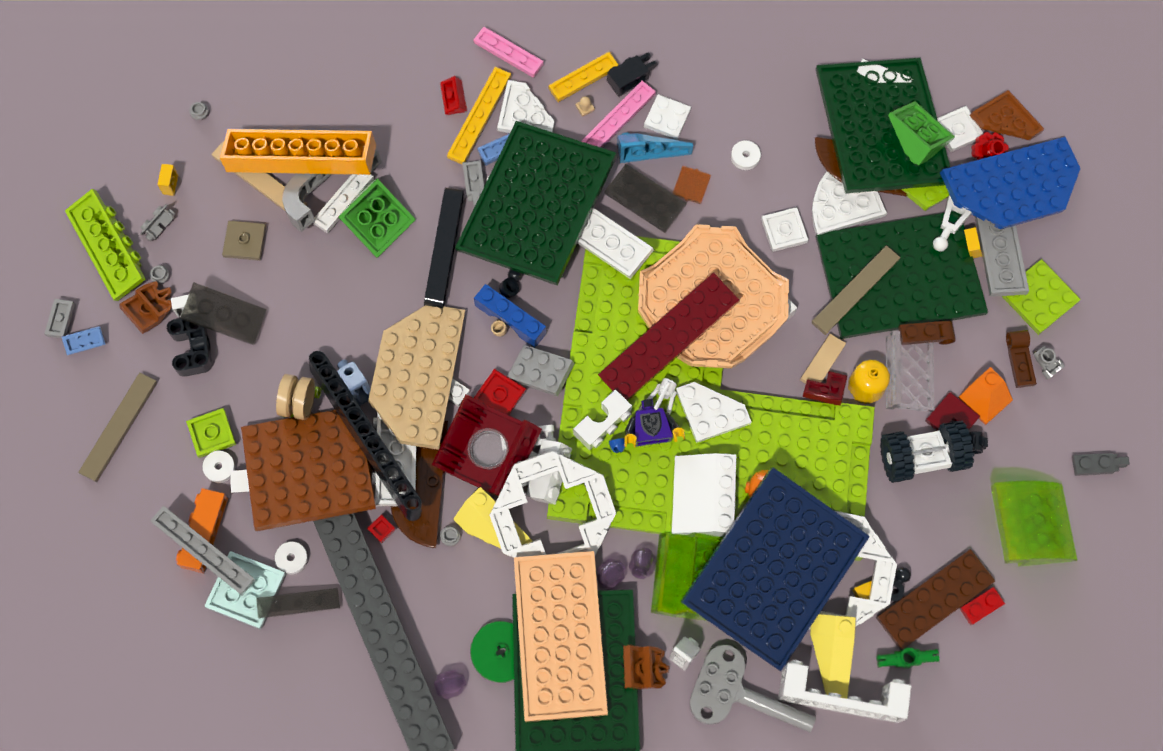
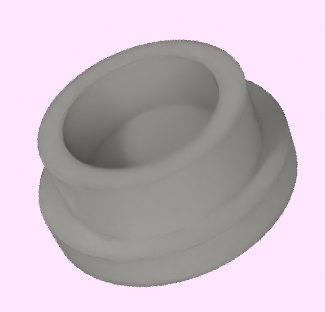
M195 102L190 107V115L196 120L204 119L208 115V108L204 103Z
M155 266L150 271V278L153 282L157 281L158 284H162L168 280L169 271L164 266Z
M453 526L445 527L440 534L442 543L447 546L456 545L460 540L459 530Z

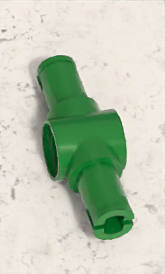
M906 648L902 651H894L893 654L876 655V661H879L877 663L878 668L896 666L908 669L922 663L939 662L940 658L939 656H933L939 654L938 649L920 651L919 649ZM905 653L912 657L911 663H907L904 660Z

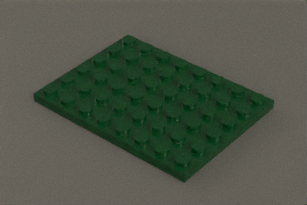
M921 58L816 66L817 79L845 194L945 185L940 175L943 169L950 168L945 147L927 162L918 166L905 154L888 116L890 112L915 101L937 120ZM870 65L885 67L887 70L883 72L882 77L887 83L878 82L880 75L876 71H868L863 76L857 70L861 66ZM892 72L895 78L889 80L885 77V73ZM897 73H900V77L905 81L912 80V82L893 83L897 79ZM875 74L877 76V80L874 81L868 78V75Z
M516 121L455 249L467 255L558 286L616 160V152Z
M955 211L950 212L948 222L955 224L961 217V214ZM944 213L830 231L820 235L816 234L815 238L831 301L885 246H888L901 257L837 323L840 339L899 330V325L953 321L987 315L988 310L974 259L968 251L964 224L955 234L950 233L947 239L948 247L944 251H937L933 247L934 239L940 237L944 230L941 229Z
M633 590L597 591L608 715L525 722L517 597L516 594H512L515 751H640L637 689L625 688L623 646H635Z

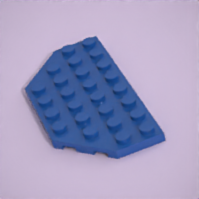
M1066 137L946 168L940 172V175L954 206L969 210L975 217L983 221L988 220L995 224L994 227L1001 230L1063 212L1067 207L1081 168Z

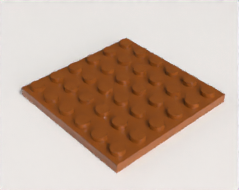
M336 410L310 414L307 420L292 417L241 427L255 532L376 509L367 458Z

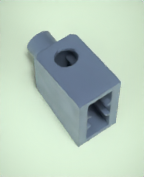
M340 361L337 364L339 368L337 373L358 405L365 404L369 401L371 390L368 381L354 362Z

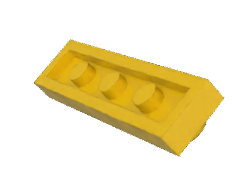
M607 52L548 85L557 102H560L603 78L612 67L619 65L610 52Z

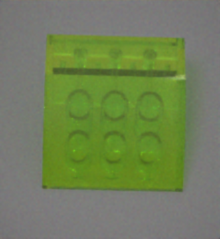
M1047 481L995 482L991 486L1005 564L1018 563V567L1077 561L1062 484Z
M668 532L659 534L651 613L707 621L681 603V600L723 538L696 532L685 536Z

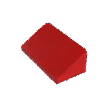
M453 76L440 82L445 114L451 115L467 112L462 80Z

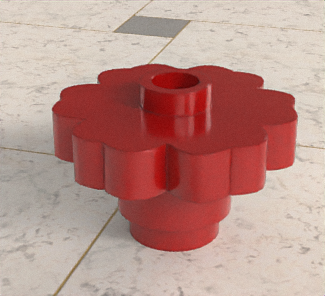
M985 132L976 137V143L971 147L972 156L977 158L976 160L1008 152L1009 146L1004 143V137L997 132L992 134Z

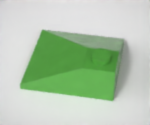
M915 101L890 112L888 115L905 154L918 166L927 162L955 138L953 134Z
M378 178L372 180L338 216L376 258L416 220Z

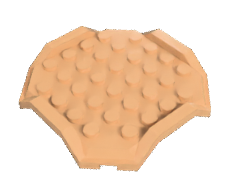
M696 224L686 237L654 265L640 271L638 313L650 329L714 272L736 295L740 302L677 358L689 366L732 369L750 357L788 320L789 279L773 272L747 246L736 227L722 226L717 228L710 227V225Z

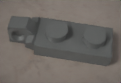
M1112 453L1072 456L1075 476L1113 474L1114 472H1119V468L1130 465L1129 457L1117 458V454Z

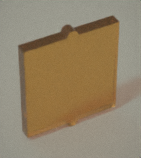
M682 166L672 195L683 198L685 201L689 200L701 204L711 175L700 172L698 169L694 170Z

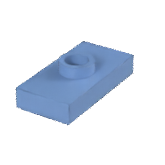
M509 134L477 148L485 166L497 161Z
M100 326L61 337L67 355L106 345Z

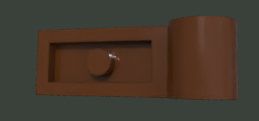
M952 321L903 324L898 327L901 345L932 342L946 345L956 341Z
M1028 330L1007 332L1006 343L1015 387L1035 386L1037 383L1029 351L1030 334Z

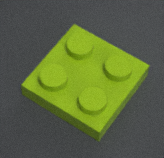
M224 408L186 421L198 458L236 445Z

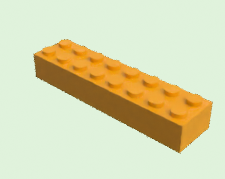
M228 129L220 160L226 172L370 175L376 143L372 131Z

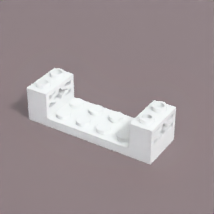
M792 660L791 663H787L782 669L778 701L900 723L908 717L911 685H906L903 680L894 679L893 682L883 686L881 702L870 700L869 703L861 702V698L850 696L849 699L841 698V695L837 693L823 695L816 689L805 691L808 666H804L801 661Z

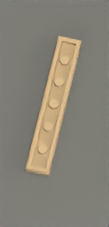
M224 141L211 154L221 164L220 155ZM233 172L285 211L282 199L285 186L267 173Z

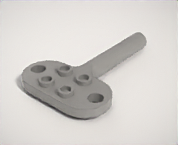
M721 645L709 652L690 697V710L695 719L703 724H717L726 718L732 704L739 702L811 732L816 720L815 716L752 691L742 685L745 661L739 650L733 646ZM725 651L732 652L734 655L733 661H725L723 653ZM709 708L712 711L711 718L704 719L701 716V710Z

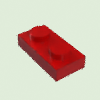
M993 587L961 607L960 610L969 624L973 625L1005 603Z

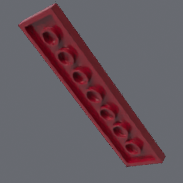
M713 272L601 371L598 376L612 391L616 390L627 401L630 400L737 305L740 300Z

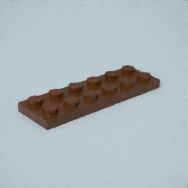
M970 549L880 614L876 619L898 648L903 650L994 583L995 580Z

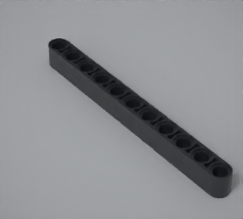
M321 351L312 352L309 355V366L315 380L405 518L410 521L418 520L422 515L421 498L327 356Z

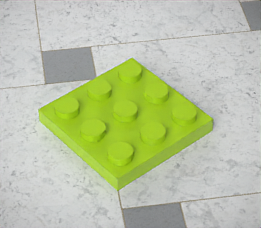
M1042 259L1025 272L1029 287L1027 295L1002 296L1038 335L1081 300Z

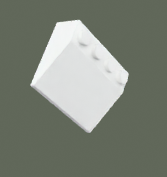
M715 453L675 456L672 534L724 537L734 523L736 455Z

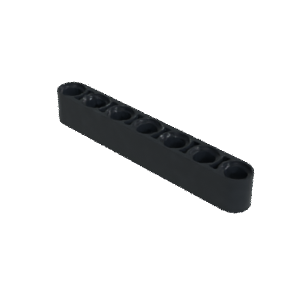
M444 189L424 306L438 308L445 306L464 190Z

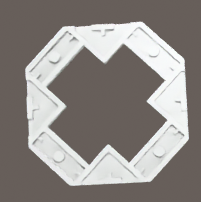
M554 451L515 463L490 513L502 552L510 557L546 555L541 538L523 545L521 544L509 509L527 503L521 483L559 470L565 489L585 483L597 519L578 525L584 544L557 554L594 551L595 556L616 515L603 475Z
M835 511L870 536L857 557L876 560L869 600L852 596L848 598L845 616L855 617L856 627L890 604L897 564L889 555L877 534L874 533L865 517ZM821 611V612L819 613V614H823V615L844 616V615H839V614H834V613H829V612H824V611Z

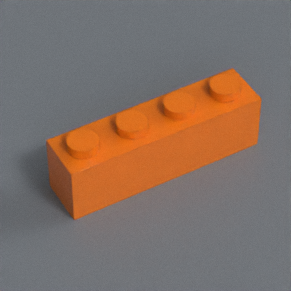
M202 488L201 492L196 495V507L189 516V526L214 545L228 497L224 493ZM184 548L178 551L176 561L179 567L205 573V565Z

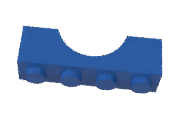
M487 284L474 297V303L477 308L488 316H495L504 321L522 340L532 347L536 348L546 335L545 325Z

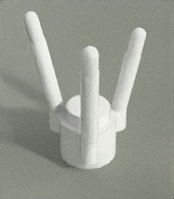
M664 378L661 384H657L655 390L647 398L653 399L658 393L659 398L654 406L655 410L658 409L663 398L668 399L670 397L667 413L671 414L674 398L677 394L674 391L677 385L672 380Z

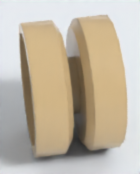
M285 374L281 379L277 393V415L290 417L293 414L295 419L307 420L314 402V379L302 377L298 381L297 376Z

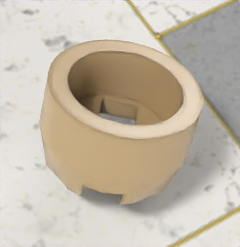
M497 320L492 323L491 331L495 336L502 337L507 332V326L503 321Z

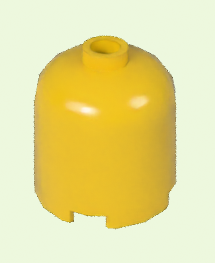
M869 359L861 362L854 369L848 380V390H850L854 399L864 404H871L881 399L890 383L888 368L877 360Z

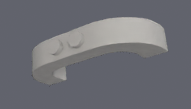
M376 149L371 171L382 163L379 152ZM297 173L287 183L282 197L283 205L290 222L299 231L302 232L315 221L311 209L303 204L306 196L332 174Z

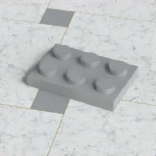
M523 345L507 377L516 383L558 397L575 363L570 359Z

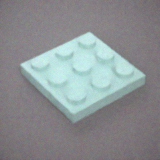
M230 551L227 557L252 576L255 582L242 596L218 577L204 607L262 629L286 573Z

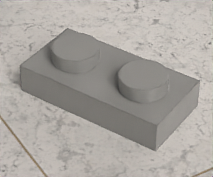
M54 299L44 333L47 337L62 339V336L67 335L75 306L73 301Z

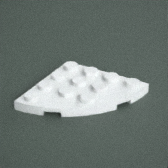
M828 171L819 182L812 205V221L817 235L885 217L887 214L878 191L845 194L843 183L835 179Z

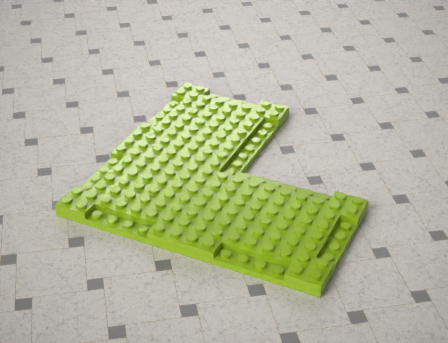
M636 236L653 247L654 251L631 279L585 249L570 352V360L575 364L566 380L558 442L572 448L571 460L603 475L616 511V515L609 528L721 542L724 537L672 534L675 456L715 453L736 455L734 521L749 501V493L745 492L746 482H750L751 477L756 472L769 470L771 467H774L832 510L865 517L869 456L872 444L875 407L841 403V406L829 403L722 390L720 388L723 368L689 366L676 358L628 400L632 405L631 416L625 422L620 421L616 425L617 429L611 435L607 434L602 438L604 441L597 448L593 447L589 451L573 435V429L586 416L598 423L605 421L608 417L601 409V403L613 391L598 374L649 330L638 313L640 271L654 265L680 242ZM664 378L675 382L676 388L695 382L745 405L752 422L751 425L696 443L676 394L670 415L678 423L679 427L684 429L685 439L679 436L677 437V442H674V438H672L671 442L634 447L632 443H628L624 451L619 453L613 452L609 444L611 440L625 439V429L630 418L635 416V412L641 407V401L647 399L655 390L657 384H661ZM658 393L652 399L654 406L659 398ZM670 397L668 399L663 398L658 407L663 408L666 413ZM562 481L556 504L548 505L547 519L579 524L597 519L585 483L565 489ZM856 557L854 561H861L862 557Z

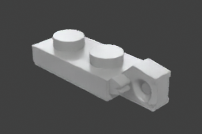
M481 160L462 163L468 202H473L474 207L484 188Z

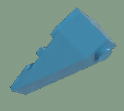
M637 133L617 135L620 163L692 155L693 143Z

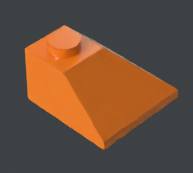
M991 367L958 397L980 416L979 419L985 425L1013 401L1005 381Z

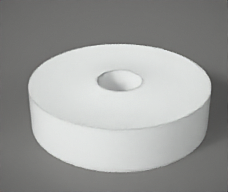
M751 141L738 142L734 145L731 152L732 163L741 170H750L756 167L761 156L759 147Z
M215 451L204 459L203 472L210 481L223 483L231 478L230 471H235V462L228 453ZM222 464V468L217 470L216 466Z
M286 542L275 553L277 567L286 574L292 575L301 572L308 562V554L305 548L297 542ZM290 555L295 556L293 561H288Z

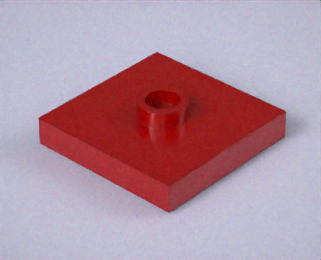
M494 369L474 398L493 409L510 415L526 392V388Z

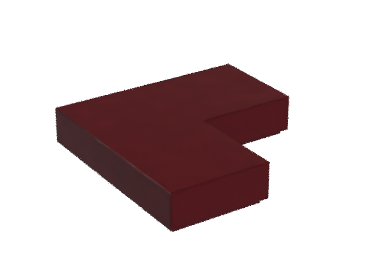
M829 371L826 384L807 379L803 397L841 406L847 375Z
M949 392L925 421L937 431H939L940 424L949 423L951 420H961L967 425L966 429H970L980 416Z

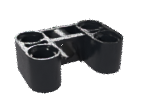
M192 315L169 321L167 331L172 339L175 341L189 340L191 349L189 353L179 354L173 358L172 366L175 371L182 377L208 372L212 368L211 346L207 327L202 318ZM195 324H200L197 329H192ZM176 328H181L178 333H173ZM201 359H206L203 364H198ZM182 363H187L184 368H179Z

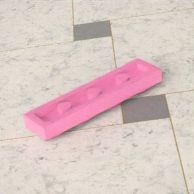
M483 27L474 39L476 45L533 78L543 66L541 59L486 27Z

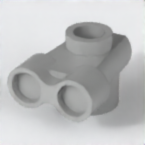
M1042 346L1033 353L1036 361L1043 369L1042 373L1046 379L1051 378L1065 367L1060 359H1056V353L1050 348Z

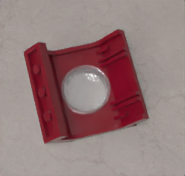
M465 394L433 460L432 466L475 487H481L486 492L499 496L513 465L529 458L542 428L527 420L520 421ZM501 439H502V441H503V443H504V450H502V442H501Z

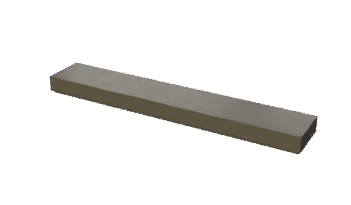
M885 246L811 323L826 335L901 257L888 246Z
M139 372L80 468L79 474L95 482L99 480L158 383L156 380Z

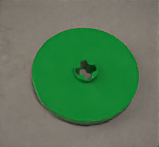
M505 621L489 623L482 627L473 638L470 648L472 664L476 671L489 681L505 683L514 680L512 623ZM497 647H499L500 649L504 648L506 650L504 652V657H502L501 655H496V652L498 651Z

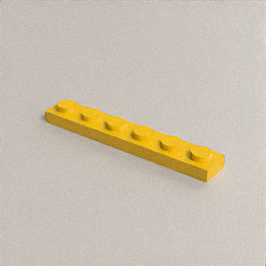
M494 67L447 154L448 159L460 164L466 162L504 92L508 80L511 79V73Z

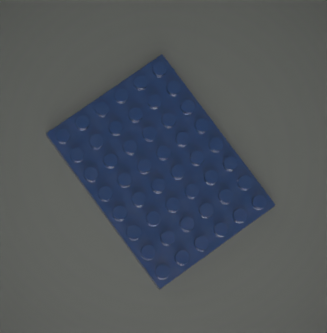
M771 467L681 600V603L781 672L870 536L774 467Z

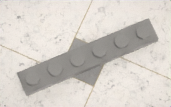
M162 506L150 520L151 523L240 595L243 596L255 582L252 576L165 506Z

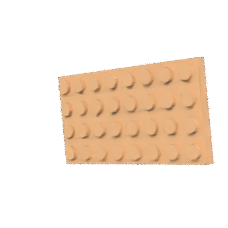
M594 551L514 557L525 722L608 715Z

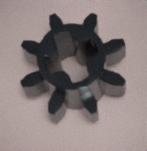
M969 432V436L972 438L971 443L973 444L972 450L974 454L983 453V449L988 447V438H984L982 432Z

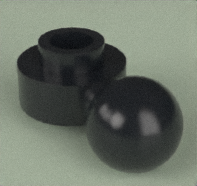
M511 269L508 271V278L499 285L500 293L504 297L512 298L519 292L517 282L522 279V273Z
M900 567L895 572L896 580L893 587L897 588L898 593L891 595V601H898L904 595L902 584L908 582L911 578V572L906 567Z

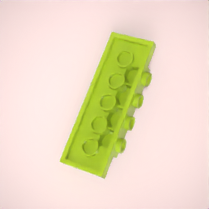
M91 189L65 210L113 300L119 301L146 280L140 269L142 266L140 263L141 256L131 247L133 241L124 234L123 230H125V227L120 221L116 220L115 215L117 213L114 208L104 205L97 190Z

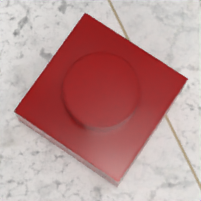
M382 514L367 528L381 544L396 530Z

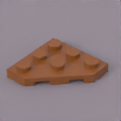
M1009 90L970 114V117L981 129L1025 140L1033 139L1044 130L1041 124Z

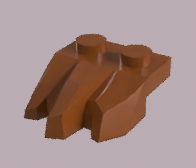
M157 281L135 290V295L119 304L120 309L142 334L159 325L172 307L171 300H168L171 297L170 287L157 290Z
M623 646L625 688L661 689L666 684L662 673H668L670 667L662 662L665 651L652 646Z

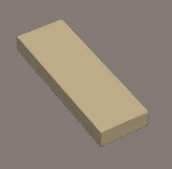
M829 334L800 381L805 384L807 379L822 382L846 343Z

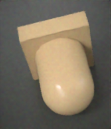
M586 96L582 97L580 102L575 104L582 117L595 111L590 99Z

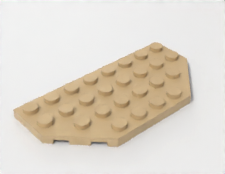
M425 305L383 331L369 394V403L378 412L386 426L394 433L400 444L439 450L465 310Z

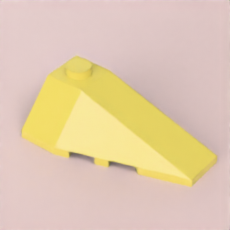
M479 487L465 501L453 520L467 534L501 549L490 518L495 501ZM514 522L521 544L532 542L527 534Z
M819 614L810 627V636L826 695L828 693H837L841 695V698L847 699L855 638V617Z

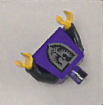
M645 399L641 401L642 410L636 411L635 416L630 418L626 426L624 447H627L628 443H632L634 447L671 442L672 438H674V442H677V437L679 436L685 439V432L669 413L664 412L663 408L655 410L653 400Z

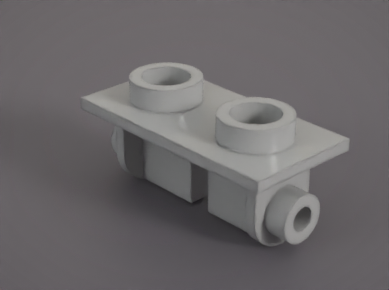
M167 204L163 208L159 206L153 212L155 217L151 221L147 219L140 227L142 229L140 235L146 233L145 238L150 242L155 240L163 231L158 226L159 223L166 227L174 219L175 213L171 209L166 210Z

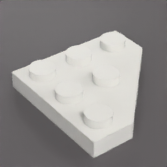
M508 80L497 127L498 131L510 133L515 122L518 121L553 132V118L548 115L544 106L532 94L528 85L523 82Z
M695 382L676 388L678 398L696 443L751 425L752 423L745 405Z

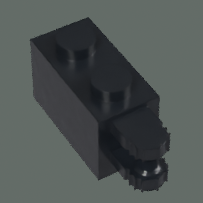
M649 53L639 57L638 55L632 58L629 57L621 65L614 66L607 72V82L618 97L634 89L641 81L645 82L649 79V72L658 65L655 60L646 65L644 64L651 58Z

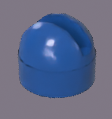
M620 438L609 441L611 450L615 453L623 452L625 449V439Z

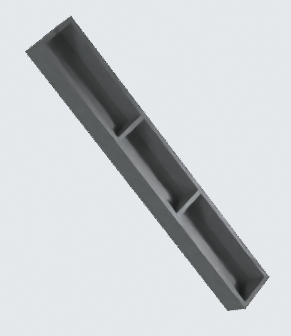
M351 513L313 521L409 751H456L355 514Z

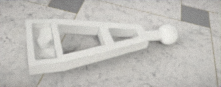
M950 195L941 224V229L944 230L941 236L933 241V247L937 251L946 250L948 247L947 239L950 233L955 234L972 213L965 208L960 209L954 206ZM951 210L962 214L955 224L948 222Z

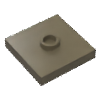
M228 221L222 253L223 257L260 261L266 225Z

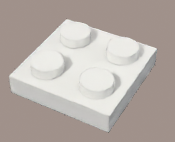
M658 94L644 123V128L678 140L691 107Z
M967 106L937 118L938 122L955 136L947 144L950 152L976 142V137L983 134L980 127L970 117L971 113Z
M797 207L761 217L772 252L808 243V237Z

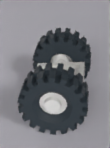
M960 420L940 424L939 431L907 437L905 432L900 431L882 435L880 439V452L882 463H884V470L889 481L895 483L911 480L914 478V474L946 468L948 471L954 472L973 467V444L971 443L972 438L969 436V429H966L967 425Z

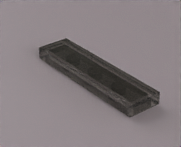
M338 588L256 598L258 619L340 609Z

